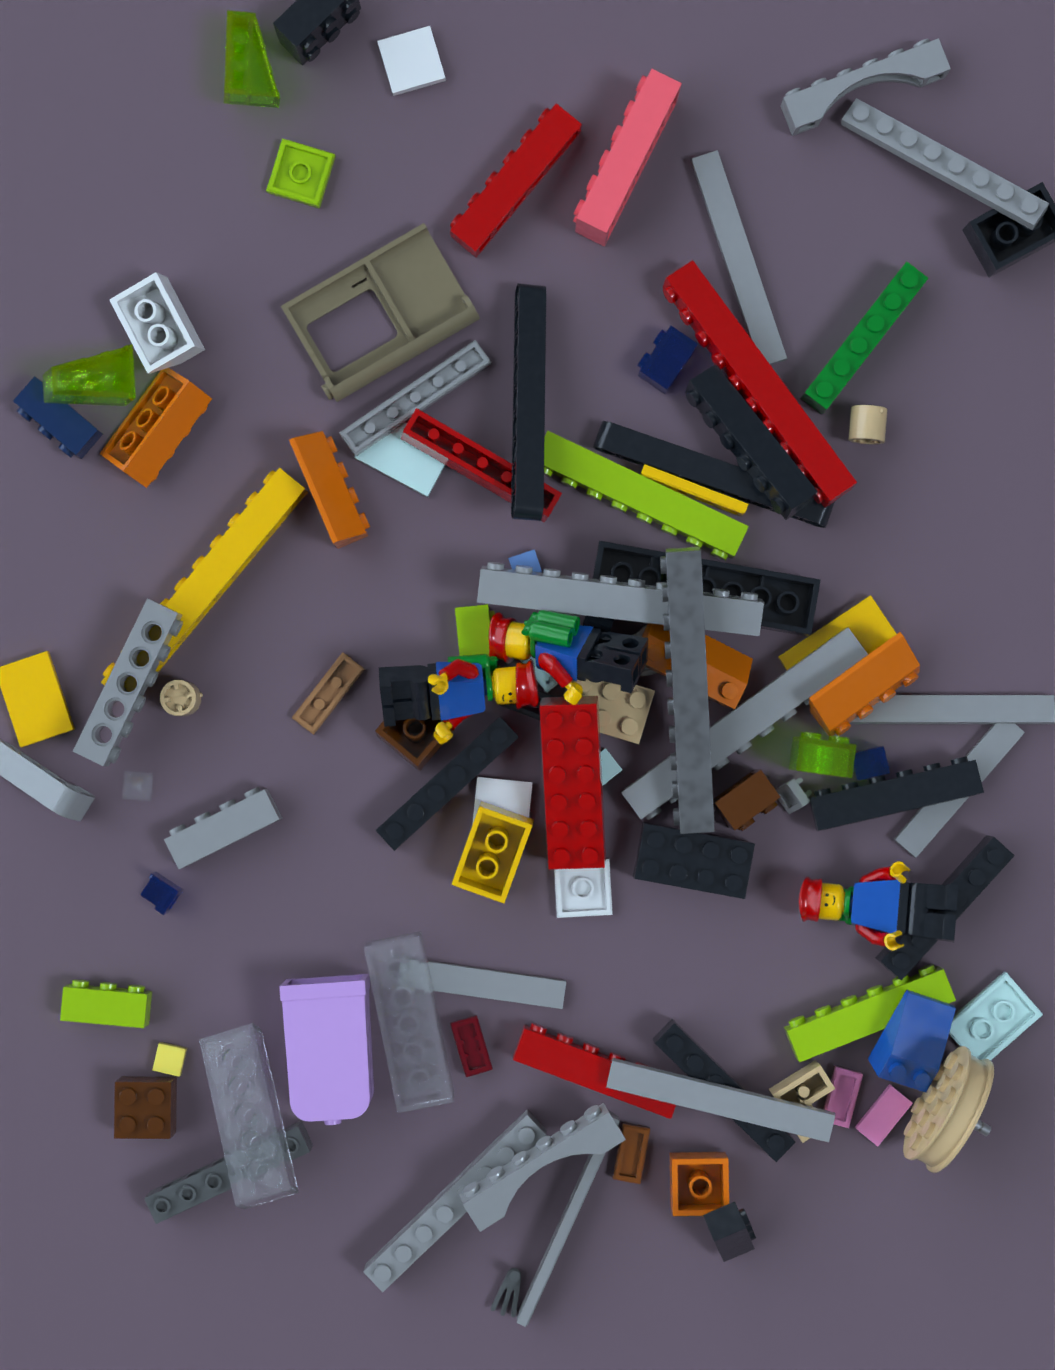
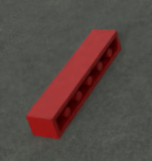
M557 103L551 110L546 108L538 118L540 123L534 130L529 129L520 140L522 144L516 152L511 150L503 160L504 166L498 173L494 171L485 182L487 186L481 194L476 192L467 204L469 208L463 215L459 213L450 224L451 238L474 257H478L581 133L582 124Z
M418 408L415 409L402 432V440L511 503L512 463ZM544 483V508L541 519L544 523L562 495L561 492Z
M532 1023L531 1026L524 1025L513 1054L514 1061L663 1117L672 1118L676 1107L675 1104L606 1088L613 1058L625 1061V1057L610 1052L609 1056L599 1053L600 1048L584 1042L583 1046L575 1044L572 1037L562 1033H558L557 1036L546 1033L547 1028ZM636 1062V1064L648 1066V1065H645V1064H643V1063Z

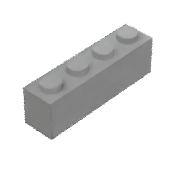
M256 787L244 793L246 799L238 803L232 799L219 806L220 812L211 816L208 811L194 818L196 824L188 828L182 824L170 830L171 836L164 839L178 869H182L282 819L269 790L264 789L261 791L259 787Z

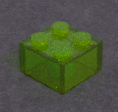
M801 732L800 737H793L789 770L852 778L857 745L849 744L850 738L829 736L828 740H821L822 734Z

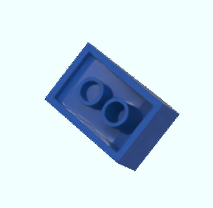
M906 990L868 1057L877 1076L927 1092L940 1069L956 1010L955 1006Z

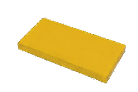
M870 595L779 655L778 658L785 669L788 670L845 628L851 630L869 655L895 636L896 632Z

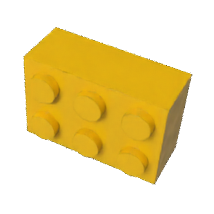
M481 801L451 885L505 903L534 819Z

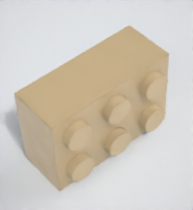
M571 681L582 686V696H598L601 734L634 744L640 743L655 690L635 685L632 693L621 691V685L609 682Z

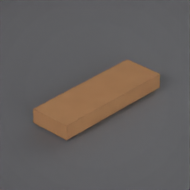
M342 652L292 716V719L315 735L365 669Z

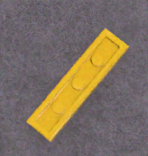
M644 464L640 474L682 495L740 517L745 514L748 504L646 464Z

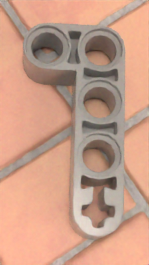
M0 739V776L56 814L81 822L95 796L79 786L67 783L13 745Z

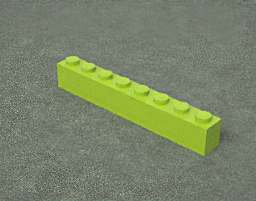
M548 430L546 432L544 441V475L551 477L553 473L562 478L561 483L574 489L578 485L586 489V494L596 500L601 501L603 497L611 501V506L621 512L626 513L628 509L636 513V518L644 523L651 525L653 521L662 525L661 530L675 537L677 533L687 537L686 542L692 546L701 548L704 545L712 549V555L722 560H726L727 557L731 559L735 557L749 526Z

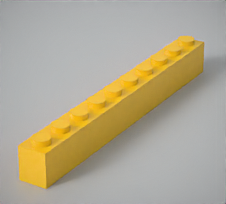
M280 467L276 472L272 470L263 480L265 485L259 493L255 491L249 496L245 502L247 507L241 514L236 513L227 524L230 528L223 536L219 534L214 538L209 546L212 548L205 557L201 555L192 566L194 571L188 578L183 577L174 587L176 592L170 600L165 598L160 603L182 614L180 620L183 621V625L176 637L172 636L168 644L171 647L170 652L164 662H159L156 669L157 672L162 669L308 493L302 485ZM158 625L153 626L149 631L150 639L156 641L161 637V628ZM141 651L137 655V663L142 667L149 662V654L146 651ZM114 662L103 672L105 678L101 683L104 686L115 666ZM133 676L125 680V689L131 692L136 688L137 681Z

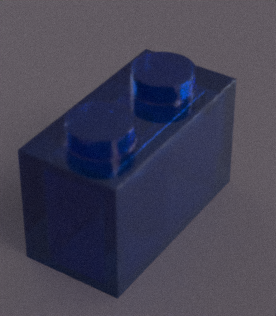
M670 326L667 331L663 329L660 331L653 342L656 347L651 355L646 352L637 365L641 368L638 376L664 394L669 390L698 346V343L673 326Z

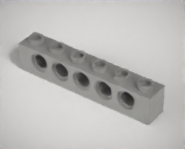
M147 598L73 749L74 753L101 766H109L110 763L114 764L121 752V748L118 746L123 737L127 738L134 725L131 720L135 712L139 713L145 704L146 697L143 695L147 687H152L158 677L156 669L159 662L166 660L171 649L168 644L172 636L176 637L182 628L183 621L180 620L182 614ZM158 625L162 631L161 637L156 641H152L149 637V631L153 626ZM141 651H146L149 654V662L141 667L137 663V655ZM133 676L137 681V686L133 691L128 692L125 689L124 683L128 677ZM118 701L124 705V713L120 717H116L112 712L113 705ZM104 727H108L112 732V737L107 743L103 742L100 738V731Z

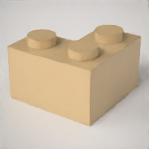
M814 1060L769 1088L774 1098L813 1107L812 1103L835 1090V1087L817 1060ZM797 1135L802 1143L810 1139L808 1137Z

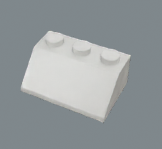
M155 272L110 299L148 374L181 364L205 350L168 277Z

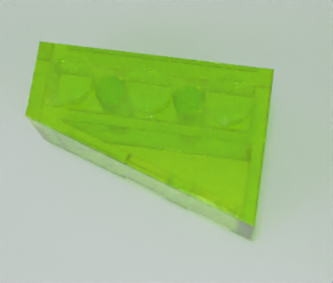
M227 10L224 103L279 108L280 95L275 84L271 64L267 57L256 13Z
M133 344L51 367L43 374L44 403L127 406L136 399Z

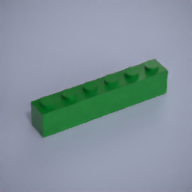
M906 261L800 399L822 415L925 284L928 277Z

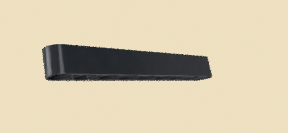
M520 283L516 286L514 303L511 518L541 521L544 508L546 286Z
M602 421L593 446L594 449L640 466L646 464L721 494L775 512L769 498L764 492L762 493L756 488L753 478L739 466L612 422ZM813 500L810 505L790 518L826 528L835 501L824 508L821 503Z

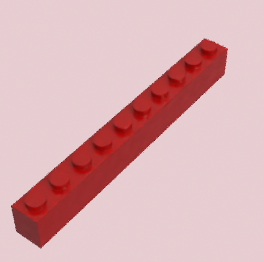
M692 260L667 276L663 285L665 298L669 303L676 305L682 321L687 326L690 325L695 331L698 343L703 348L707 347L712 354L713 363L720 370L723 369L731 384L740 392L747 404L818 491L814 500L826 508L852 490L857 481L695 262Z

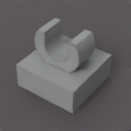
M802 778L792 779L776 789L781 796L778 800L788 814L795 812L810 802L808 797L812 793L811 790L804 792L799 786L803 781Z

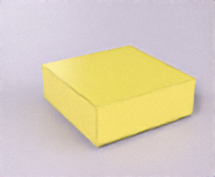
M159 1042L152 1071L180 1077L187 1048Z

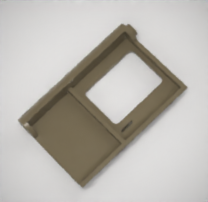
M425 223L281 306L325 381V384L321 386L329 400L335 398L336 402L480 319L469 297L464 294L435 244ZM372 290L397 330V336L339 371L333 372L310 336L307 327L312 322L362 293Z

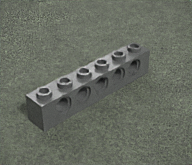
M301 1120L150 1191L144 1198L155 1223L158 1224L309 1153L313 1143Z

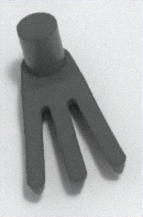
M511 1268L507 1272L490 1308L491 1311H495L504 1290L507 1289L500 1313L501 1316H504L512 1291H514L511 1316L513 1318L516 1316L521 1283V1272L517 1268Z

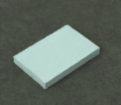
M404 423L370 448L354 457L358 461L426 497L430 495L445 467V464L401 439L402 432L407 423Z
M1004 971L954 1015L949 1035L960 1047L965 1046L969 1048L971 1055L976 1058L992 1060L1043 1014L1008 973Z

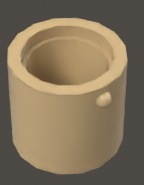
M874 405L852 406L848 440L859 444L885 443L888 409Z
M173 680L163 687L160 693V702L163 709L169 714L189 716L199 709L203 694L200 693L195 684L189 681Z

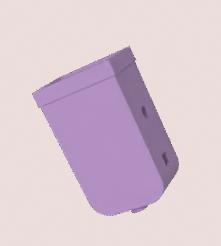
M369 974L286 979L279 987L283 1008L290 1106L293 1113L303 1121H324L325 1125H336L341 1123V1119H354L361 1116L367 1110L374 1094Z

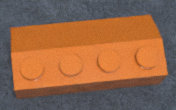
M166 368L161 370L100 452V455L147 488L157 478L159 471L166 461L174 455L175 449L183 438L190 433L192 426L199 416L207 410L212 398L172 369Z
M320 431L289 439L332 543L339 549L367 537L366 529L370 528L365 513L359 514L355 504L360 501L354 487H347L344 478L349 477L343 462L337 463L333 453L338 450L332 436L326 437L325 433Z
M648 623L641 636L648 638V661L645 667L666 677V670H671V659H665V642H670L669 630L664 631V625ZM705 634L708 698L726 708L736 709L748 684L753 658Z
M897 633L809 697L810 713L830 738L835 734L840 736L851 727L850 722L857 717L864 719L873 712L872 706L880 701L886 703L896 695V689L903 684L907 687L918 679L919 676L917 674L920 671V664L902 633Z

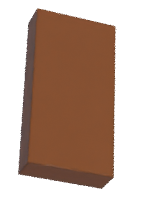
M622 1122L621 1132L626 1140L618 1144L612 1178L614 1180L640 1184L650 1127Z

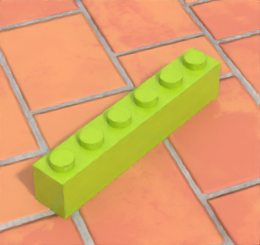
M930 964L918 969L919 974L911 977L907 974L902 981L896 977L892 980L893 984L884 988L882 985L871 987L866 990V995L858 998L856 995H851L840 1000L841 1005L833 1008L830 1005L816 1009L813 1016L805 1018L802 1015L789 1020V1025L785 1026L784 1030L796 1059L799 1062L805 1061L885 1029L906 990L948 1004L956 1001L944 969Z

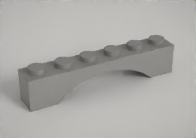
M939 38L933 41L929 39L921 40L913 46L914 48L906 51L903 48L895 50L888 55V58L878 61V58L871 59L865 62L862 68L854 71L852 68L845 69L836 75L837 77L833 79L821 78L813 82L811 87L801 90V88L790 90L785 94L780 106L792 136L818 127L822 118L834 103L847 93L862 86L880 82H898L920 88L946 78L951 68Z
M605 1104L594 1105L588 1108L579 1119L563 1124L560 1131L552 1136L542 1137L537 1141L536 1146L530 1150L517 1153L513 1156L511 1162L503 1167L493 1168L487 1174V1177L481 1181L468 1184L463 1189V1192L459 1194L462 1205L481 1232L505 1217L509 1203L517 1190L532 1174L543 1166L571 1155H602L626 1139Z

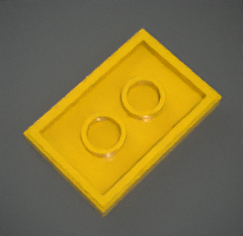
M49 651L0 667V688L20 748L75 730Z

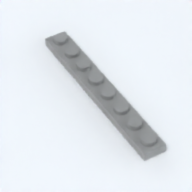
M857 98L841 120L842 126L1031 230L1035 228L1048 208V202Z

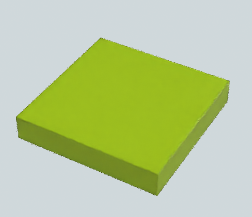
M282 138L266 189L267 193L320 209L335 161V154Z

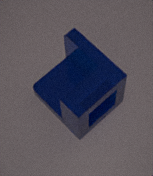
M884 746L847 753L848 759H852L857 780L890 773Z
M153 872L148 877L150 880L141 892V896L156 905L154 908L156 911L165 915L169 913L183 892V889L158 872Z

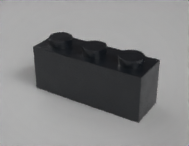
M735 1202L703 1215L723 1262L755 1249L752 1240L756 1239L751 1223L745 1209L738 1210Z

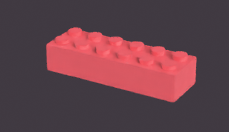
M651 69L648 77L644 75L641 77L636 88L635 102L629 101L624 112L623 126L617 125L611 138V150L604 151L599 162L598 176L592 175L586 188L588 190L585 196L586 200L580 199L574 211L575 217L573 222L576 223V233L605 247L678 102L682 83L654 69Z

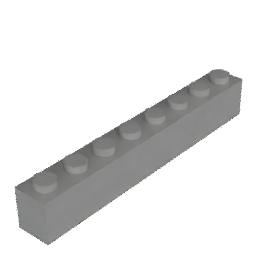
M527 1109L365 1264L363 1272L383 1293L467 1212L462 1205L459 1195L463 1192V1189L468 1184L475 1181L479 1182L487 1177V1174L493 1168L503 1167L511 1162V1159L517 1153L528 1151L536 1146L538 1140L547 1136L546 1128Z

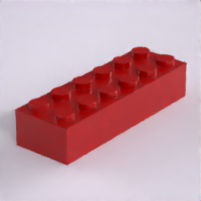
M582 696L576 705L569 703L564 697L542 698L540 702L548 868L549 870L605 868L606 848L598 696Z

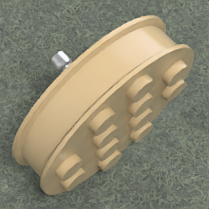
M965 1046L958 1047L947 1056L940 1065V1069L927 1092H923L921 1097H918L912 1106L911 1112L913 1114L904 1130L903 1153L905 1158L909 1160L918 1159L926 1164L930 1172L937 1173L956 1157L973 1130L988 1136L991 1126L981 1122L979 1118L986 1105L993 1083L994 1065L991 1060L976 1058L971 1055L970 1049Z

